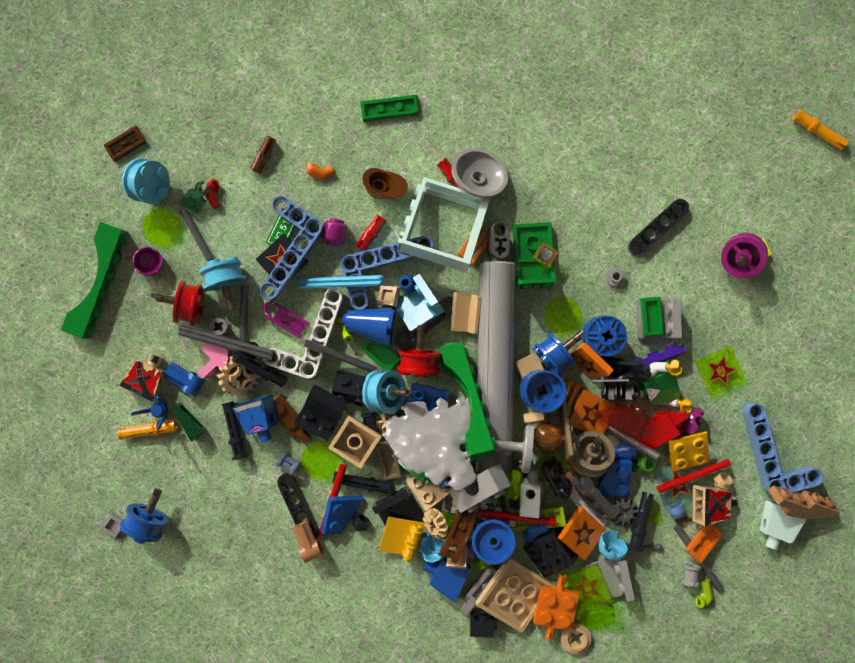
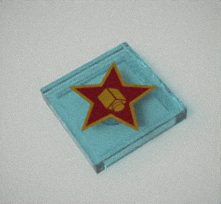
M671 465L654 469L658 486L695 472L694 467L672 472ZM697 479L660 493L663 507L693 501V485H698Z

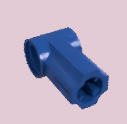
M171 363L164 374V378L177 384L184 392L192 396H197L206 380L205 378L198 377L197 373L189 372L175 363Z

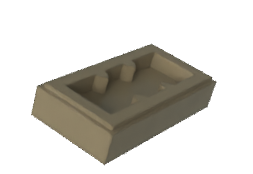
M387 441L378 442L376 448L383 481L402 478L401 465L398 463V457L394 455V450Z

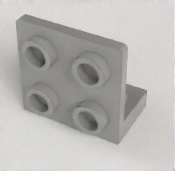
M681 299L661 300L664 335L643 337L640 300H637V338H682Z
M624 558L620 561L603 559L585 563L586 574L589 579L601 577L596 587L602 596L591 593L594 602L622 595L627 601L635 600L627 561Z

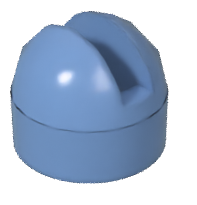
M683 503L668 506L669 513L673 518L680 519L684 516L685 509Z

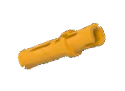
M801 109L797 111L798 115L795 114L792 120L804 126L806 131L813 132L839 151L844 149L843 145L847 146L849 140L820 123L818 118H812Z
M176 420L166 421L160 430L156 429L159 421L146 425L119 428L118 438L124 440L149 435L161 436L164 433L177 432L178 423Z

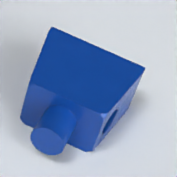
M447 557L438 561L437 564L426 561L422 570L432 574L429 584L455 602L471 570L470 564L467 563V569L447 568Z

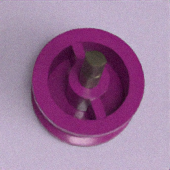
M740 233L731 237L721 253V262L724 269L730 275L741 279L751 278L759 274L763 270L768 258V248L765 242L759 236L752 233Z

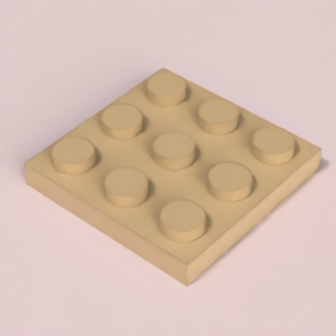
M510 556L509 559L502 563L475 603L481 609L522 633L534 616L540 586H554V584Z

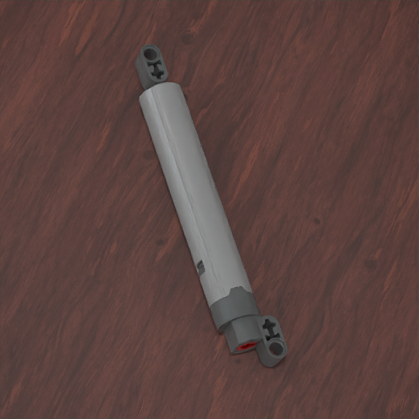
M500 221L488 228L487 252L492 261L480 264L479 295L481 296L478 325L477 383L480 390L478 394L479 400H483L485 406L484 417L489 419L491 430H489L490 437L494 436L495 440L513 442L516 264L504 261V258L509 253L510 229L508 224ZM496 226L501 228V236L495 233ZM498 247V249L501 250V253L495 251V248ZM494 449L493 456L476 460V473L480 474L500 464L509 483L513 482L510 487L504 489L505 494L501 495V503L511 512H518L520 510L521 484L523 480L518 475L512 473L513 451ZM515 497L514 504L509 506V500Z

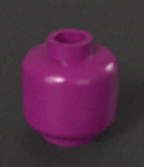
M330 218V220L324 222L321 237L327 241V245L337 247L338 243L343 244L345 242L348 226L344 224L345 221Z

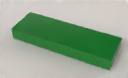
M417 94L360 101L363 121L419 115Z

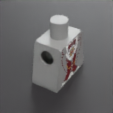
M530 468V473H528V476L525 477L521 484L520 516L540 518L545 507V478L539 477L540 470L537 468Z

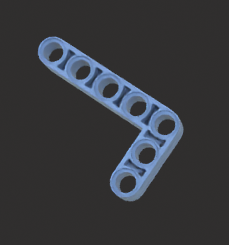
M284 196L276 197L273 200L272 207L280 216L298 227L300 231L260 288L261 296L266 300L272 301L281 295L321 237L323 225L318 219ZM280 202L287 203V208L283 211L278 210ZM296 213H303V219L295 222L294 215ZM314 223L318 224L319 230L316 233H311L309 230L310 226ZM302 239L308 241V246L305 249L299 248V242ZM296 255L297 262L289 265L288 257ZM279 271H285L286 277L282 281L277 279ZM272 286L275 289V293L273 296L268 297L266 289Z
M420 236L409 240L416 244L426 240L430 243L429 248L433 249V241L429 236ZM397 242L345 256L342 259L341 267L344 277L363 276L362 271L411 259L416 256L402 254L400 252L401 244ZM386 250L393 252V256L389 260H385L382 256ZM367 255L374 256V262L371 265H367L364 262V258ZM348 260L355 261L354 269L348 270L346 268ZM347 287L352 306L357 310H365L369 306L366 287ZM359 296L365 298V305L362 307H358L355 303Z
M753 402L743 406V417L760 481L766 492L770 493L768 490L773 482H776L777 487L786 488L790 492L815 487L823 482L822 472L810 466L782 472L765 407ZM753 407H756L757 412L752 416L751 410ZM761 426V432L757 435L756 428ZM765 444L766 451L762 453L761 447ZM771 463V469L766 471L767 464ZM813 472V477L809 480L808 476ZM794 477V483L790 485V479Z

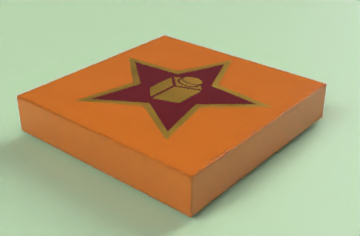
M587 343L569 352L575 360L577 367L590 380H598V377H606L613 372V368Z
M582 389L570 413V417H568L569 424L583 432L596 431L603 434L617 406Z
M579 506L558 536V539L580 559L585 561L606 529L583 507Z

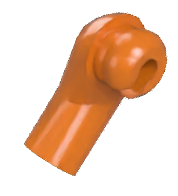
M309 163L306 166L307 174L317 180H323L335 175L332 165L324 169L315 166V163Z

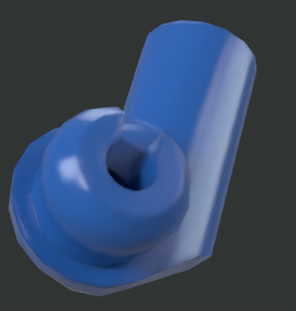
M538 524L528 527L524 532L523 539L528 543L534 542L538 535L548 532L546 525Z

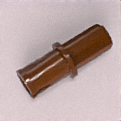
M266 136L259 151H256L257 155L250 169L261 174L268 159L270 160L269 155L276 144L274 138Z

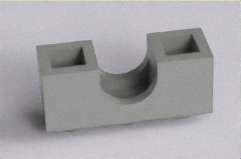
M500 464L476 476L479 487L474 481L463 490L450 491L460 513L466 510L471 513L480 508L478 504L481 503L483 506L491 502L492 496L498 498L505 494L504 489L511 485Z

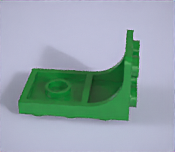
M552 222L513 224L516 286H520V289H532L534 285H540V288L554 287V284L559 282V279L555 276L554 261L548 267L547 263L543 264L544 261L539 262V258L537 260L534 259L538 248L542 246L543 242L547 244V248L548 245L550 246L549 249L553 248Z

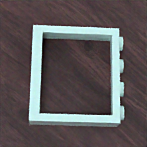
M424 177L422 184H418L416 187L415 195H417L416 200L412 199L409 208L412 213L410 216H406L403 226L406 227L405 233H400L398 243L401 244L400 252L467 273L490 198L474 197L460 188ZM425 194L478 210L463 258L409 241Z

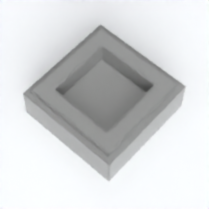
M111 512L100 529L117 539L121 534L120 523L123 518Z

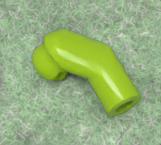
M339 316L336 318L335 324L337 327H340L344 342L351 343L354 340L352 332L345 330V326L342 325L343 317Z
M708 579L700 581L702 591L695 599V605L698 608L706 607L713 599L711 583Z

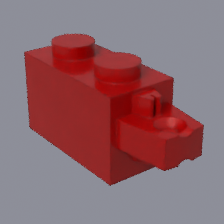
M670 409L665 412L661 410L653 415L654 418L648 421L646 419L640 421L636 425L634 434L640 442L654 449L681 435L682 422L689 418V414L686 409L676 413L674 410L670 411Z

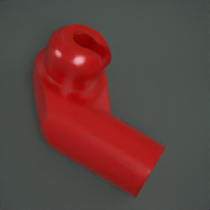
M211 179L207 183L204 192L213 209L221 205L217 198L219 182L216 179Z

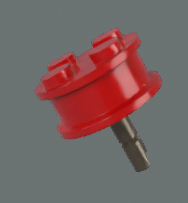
M181 281L175 297L151 293V297L155 298L156 302L173 304L174 323L185 321L190 322L191 326H195V324L199 323L200 316L203 315L204 305L201 304V301L205 298L206 291H204L202 284L192 286L187 285L186 281Z
M417 325L416 349L398 350V354L401 355L400 365L397 366L400 375L416 374V377L428 378V375L437 376V373L440 372V369L437 368V360L441 356V352L424 349L425 325Z

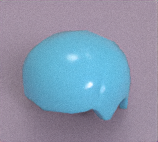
M607 530L602 533L598 543L599 552L602 556L611 561H620L625 558L628 552L626 540H620L616 531Z
M431 533L425 534L419 549L424 557L423 560L435 563L443 559L438 554L445 541V537L438 540L437 538H432Z

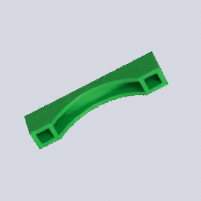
M103 222L99 223L93 239L98 256V270L95 282L85 299L74 309L67 312L61 331L82 339L90 338L95 333L96 326L94 324L96 319L102 314L101 305L103 300H106L109 290L107 288L109 283L115 278L114 269L116 264H119L122 254L120 252L122 247L127 244L128 231Z
M462 342L440 346V359L444 372L461 386L469 401L471 422L464 441L469 461L493 456L496 442L494 436L490 437L489 430H491L489 419L484 417L485 406L483 400H479L478 397L480 390L478 383H474L472 377L475 376L473 366L468 364V349L463 347Z

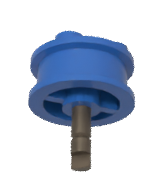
M581 329L564 344L553 334L548 333V338L540 345L536 343L533 351L539 358H542V363L549 371L551 370V372L556 373L562 378L566 370L571 366L574 368L577 366L568 350L582 339L581 335L584 334V331Z
M154 489L148 505L138 503L128 505L126 509L127 516L120 523V531L134 538L133 540L140 544L159 541L162 537L161 530L169 521L163 512L155 509L162 490Z

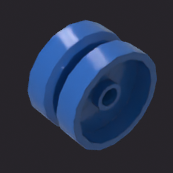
M487 519L478 524L472 538L473 550L477 557L489 564H499L509 559L514 552L516 543L510 526L499 519ZM496 538L497 543H494V545L490 544V539Z

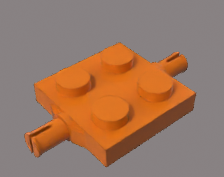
M559 575L557 585L540 586L533 623L547 627L545 638L548 640L549 638L553 640L555 629L572 631L580 594L578 591L565 588L567 579L565 575Z

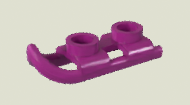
M266 302L263 306V312L270 321L299 339L302 337L300 332L303 327L310 325L309 322L278 303ZM268 305L279 308L273 318L267 312ZM288 315L294 317L295 320H292L291 318H289ZM283 323H289L291 325L290 328L285 326Z

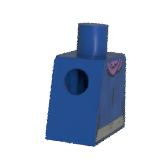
M272 394L233 407L247 435L258 433L261 443L272 439L269 429L278 424Z

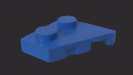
M631 459L614 460L608 471L599 478L600 483L596 488L600 490L604 497L630 496Z
M363 496L328 497L321 529L324 535L342 534L365 502Z

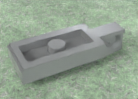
M492 565L484 571L463 597L465 601L460 605V608L466 615L473 607L475 609L479 608L475 602L497 572Z

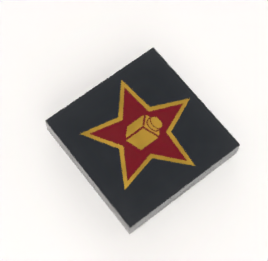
M283 233L256 258V261L270 275L292 242ZM296 255L288 257L289 265L297 262ZM305 258L294 276L310 262L307 258ZM279 271L277 279L279 281L285 279V271Z

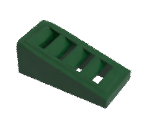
M182 403L172 406L191 442L195 441L206 431V428Z

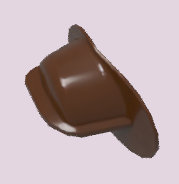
M370 168L362 176V182L366 187L367 193L374 199H384L386 197L399 198L408 190L406 179L396 173L379 168Z

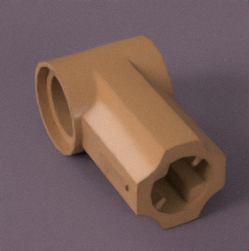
M308 521L299 523L292 528L300 546L301 558L305 563L324 555L322 545L315 538Z

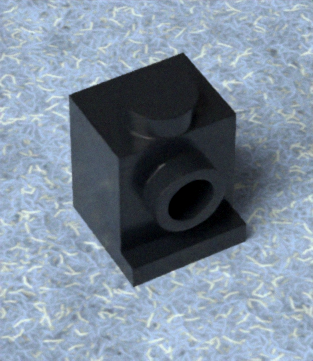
M470 611V637L493 638L494 631H497V619H493V616H490L488 613H479L476 616L474 612Z

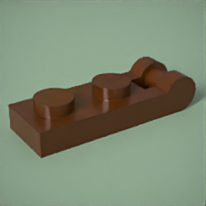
M457 509L445 541L439 551V556L443 558L448 557L455 564L459 562L477 517V512L469 513L466 510L460 513ZM451 545L456 547L455 552L449 549Z

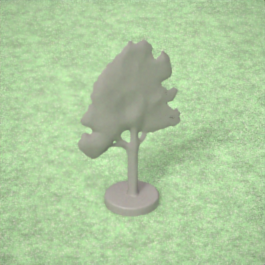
M461 397L456 400L457 403L448 408V402L439 398L436 400L437 407L433 408L432 411L427 410L426 403L423 401L406 403L401 407L406 415L401 417L393 416L387 420L386 432L382 434L394 450V455L398 457L399 461L408 470L414 471L417 474L425 473V477L430 478L435 485H440L448 476L452 478L448 485L456 491L463 490L471 485L476 479V474L470 464L471 461H469L467 451L462 452L460 450V445L465 441V435L471 422L468 399ZM526 425L523 442L495 440L496 448L494 449L522 453L521 471L523 473H530L534 426Z

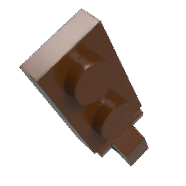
M281 394L274 400L278 422L290 436L292 435L294 439L298 437L304 444L311 437L304 429L294 424L298 413Z

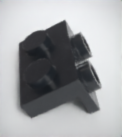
M337 371L332 394L349 403H354L356 406H366L362 400V390L366 376Z

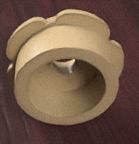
M721 471L714 476V484L719 489L728 490L733 483L732 478L726 472Z

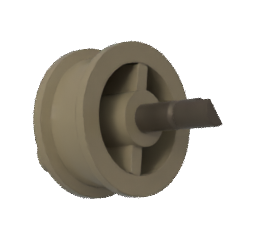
M586 431L579 434L573 442L575 443L576 454L569 461L571 467L581 476L587 475L590 478L601 477L608 471L615 458V449L612 442L605 435L596 431Z

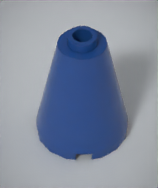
M396 308L351 310L343 315L342 325L345 326L347 331L382 345L390 346L394 332Z

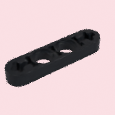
M684 199L673 201L629 241L628 251L632 255H640L645 252L688 212V202ZM676 204H682L683 212L678 211L673 216V214L670 212H673L677 208ZM664 215L670 219L668 226H663L660 223V218ZM649 228L654 229L656 232V236L653 239H649L646 236V231ZM642 238L646 241L640 245V251L638 249L633 250V242L638 243Z
M448 296L438 302L441 308L445 305V300L453 302V297ZM447 308L444 310L445 316L442 317V314H439V319L436 322L429 321L424 324L425 334L448 317L452 310ZM408 326L395 336V344L398 348L406 349L416 342L417 334L413 331L411 334L416 337L414 340L410 337L407 339V345H400L398 343L400 335L403 337L408 335L406 332L409 329Z
M289 473L282 474L278 478L277 485L295 525L302 523V521L298 520L297 514L301 511L307 514L306 521L311 523V529L315 532L314 536L317 539L319 530L293 475L290 476ZM283 477L291 480L289 483L290 489L295 487V490L290 491L288 494L285 492L289 490L287 485L282 484L284 481ZM290 495H298L299 503L292 504L289 500Z

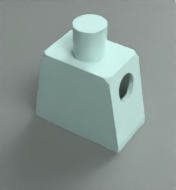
M766 500L760 531L769 535L766 546L777 550L781 540L793 543L807 519L788 516L778 504Z

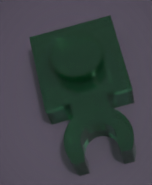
M204 181L197 182L195 189H189L180 201V204L192 216L200 212L207 202L203 197L211 193V188L202 190Z

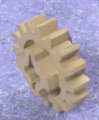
M230 356V362L224 360L225 367H219L222 374L217 375L221 379L218 384L222 387V390L225 393L228 392L230 396L235 394L237 397H240L242 392L248 395L247 390L249 389L254 391L252 386L253 384H259L256 378H259L260 375L247 371L245 367L233 362L232 356ZM228 381L232 382L234 386H230Z

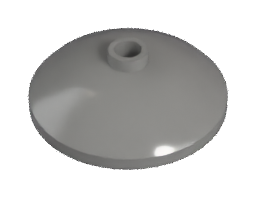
M478 148L466 149L460 152L453 161L452 175L455 182L463 191L474 197H495L507 185L508 172L505 165L496 155L489 151Z

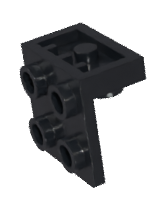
M313 385L294 424L329 441L348 402L317 385Z
M408 486L376 501L372 506L375 515L379 514L385 526L388 517L417 522L423 521L424 518Z
M563 527L550 528L546 535L535 539L532 543L525 544L523 547L545 578L573 566L578 558L571 549L558 539Z

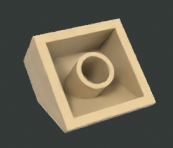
M348 415L328 449L361 469L382 435Z

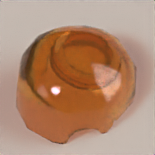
M550 422L538 424L534 428V447L543 454L555 453L562 445L561 430L556 424Z

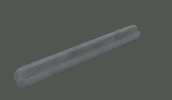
M181 325L178 330V335L233 351L239 350L244 354L265 360H271L273 356V350Z

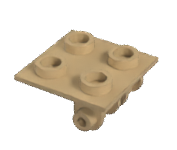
M413 475L406 480L425 511L431 509L448 496L450 491L454 490L453 488L443 489L442 485L426 486Z

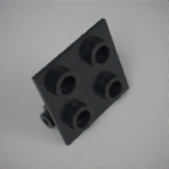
M618 376L617 380H610V377H598V380H591L592 383L604 387V391L601 392L602 399L637 400V398L641 397V392L638 389L643 388V386L637 384L634 380H629V377Z
M554 456L549 463L546 461L541 464V471L545 478L548 477L546 480L551 482L549 485L552 486L551 488L555 496H558L562 504L565 505L573 491V486L570 479L564 475L562 464Z

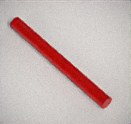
M729 459L723 460L656 486L659 494L730 467L731 462Z
M344 464L339 465L330 497H338L347 468ZM322 520V524H321V527H320V530H319V535H321V536H326V535H324V534L322 533V531H321L322 525H323V520Z
M479 509L478 517L556 526V518L522 517L516 513Z

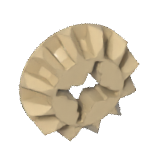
M436 509L426 511L423 521L425 522L424 527L428 530L427 533H431L432 538H437L438 540L444 538L448 533L445 517Z
M573 622L572 631L563 630L560 640L566 651L572 654H580L589 648L591 634L583 624ZM571 633H573V634H575V635L580 634V635H579V639H580L579 641H580V643L577 642L576 640L571 641V640L573 639L572 636H571V635H572Z

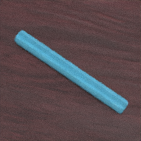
M382 275L296 279L295 282L297 289L382 286L384 278Z

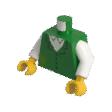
M666 359L662 362L651 363L650 371L652 377L642 380L641 386L643 388L638 389L641 392V397L646 396L651 405H665L675 408L680 406V410L686 409L690 413L692 401L689 398H684L680 401L682 396L676 376H679L682 371V367H679V362L673 360L670 364Z

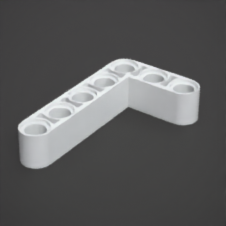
M331 288L326 291L309 339L310 341L328 346L336 318L344 300V295L339 289ZM332 292H338L339 300L337 302L330 300ZM326 310L333 312L331 320H325L323 315ZM320 328H324L327 332L326 337L323 339L319 338L317 334ZM271 348L270 350L277 354V360L275 362L263 360L269 366L304 378H312L318 374L325 354L320 353L319 356L315 357L312 355L311 349L306 348L304 356L301 357L278 348ZM289 358H293L296 361L294 368L288 367L287 361ZM307 364H311L314 367V372L311 375L305 372Z

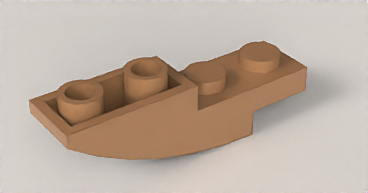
M774 485L768 490L776 503L788 516L820 519L840 514L835 507L836 503L830 497H823L817 492L812 493L804 490L799 494Z

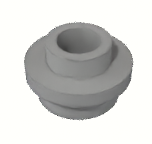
M619 267L610 268L606 273V281L612 286H619L625 280V273ZM614 273L619 275L618 280L613 279Z

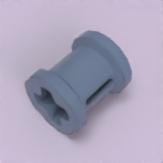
M284 452L275 466L282 467L292 476L301 461L294 460L287 455V452Z

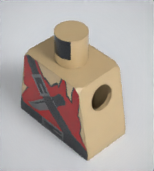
M151 353L148 362L143 359L137 360L119 386L152 402L157 401L156 396H160L165 379L164 374L166 370L158 367L163 357Z
M693 485V522L708 526L730 519L731 509L738 506L737 499L731 497L730 491L715 487Z

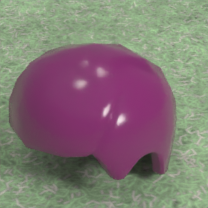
M147 246L138 249L134 253L132 263L139 274L151 276L161 270L163 258L158 250Z
M692 408L691 412L688 413L689 418L682 422V432L687 436L696 434L695 432L698 426H700L699 419L704 414V411L700 408Z

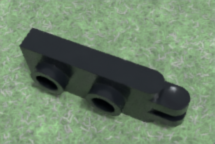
M601 356L613 368V372L609 375L610 377L625 376L631 380L638 381L652 377L650 365L642 364L640 360Z

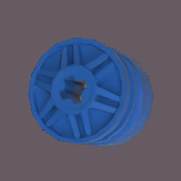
M613 316L593 317L582 328L584 334L581 335L582 343H587L599 356L618 354L627 342L625 325ZM607 332V335H609V339L604 340V337H602V333Z
M535 370L524 376L520 383L519 392L525 405L533 410L547 413L555 411L562 405L566 396V387L562 378L556 373L546 370ZM542 387L545 390L544 393L539 394L537 388Z

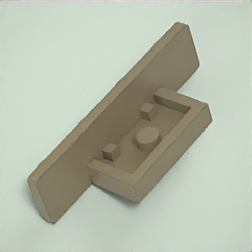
M566 387L564 402L555 411L546 413V419L542 420L544 444L564 442L566 461H571L573 455L576 454L575 443L571 441L573 426L569 424L568 419L570 417V406L566 405V399L568 398Z

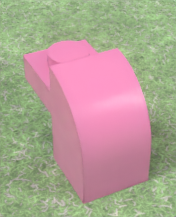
M206 343L201 349L211 361L198 374L202 378H212L219 372L218 367H225L224 360L230 362L232 351Z

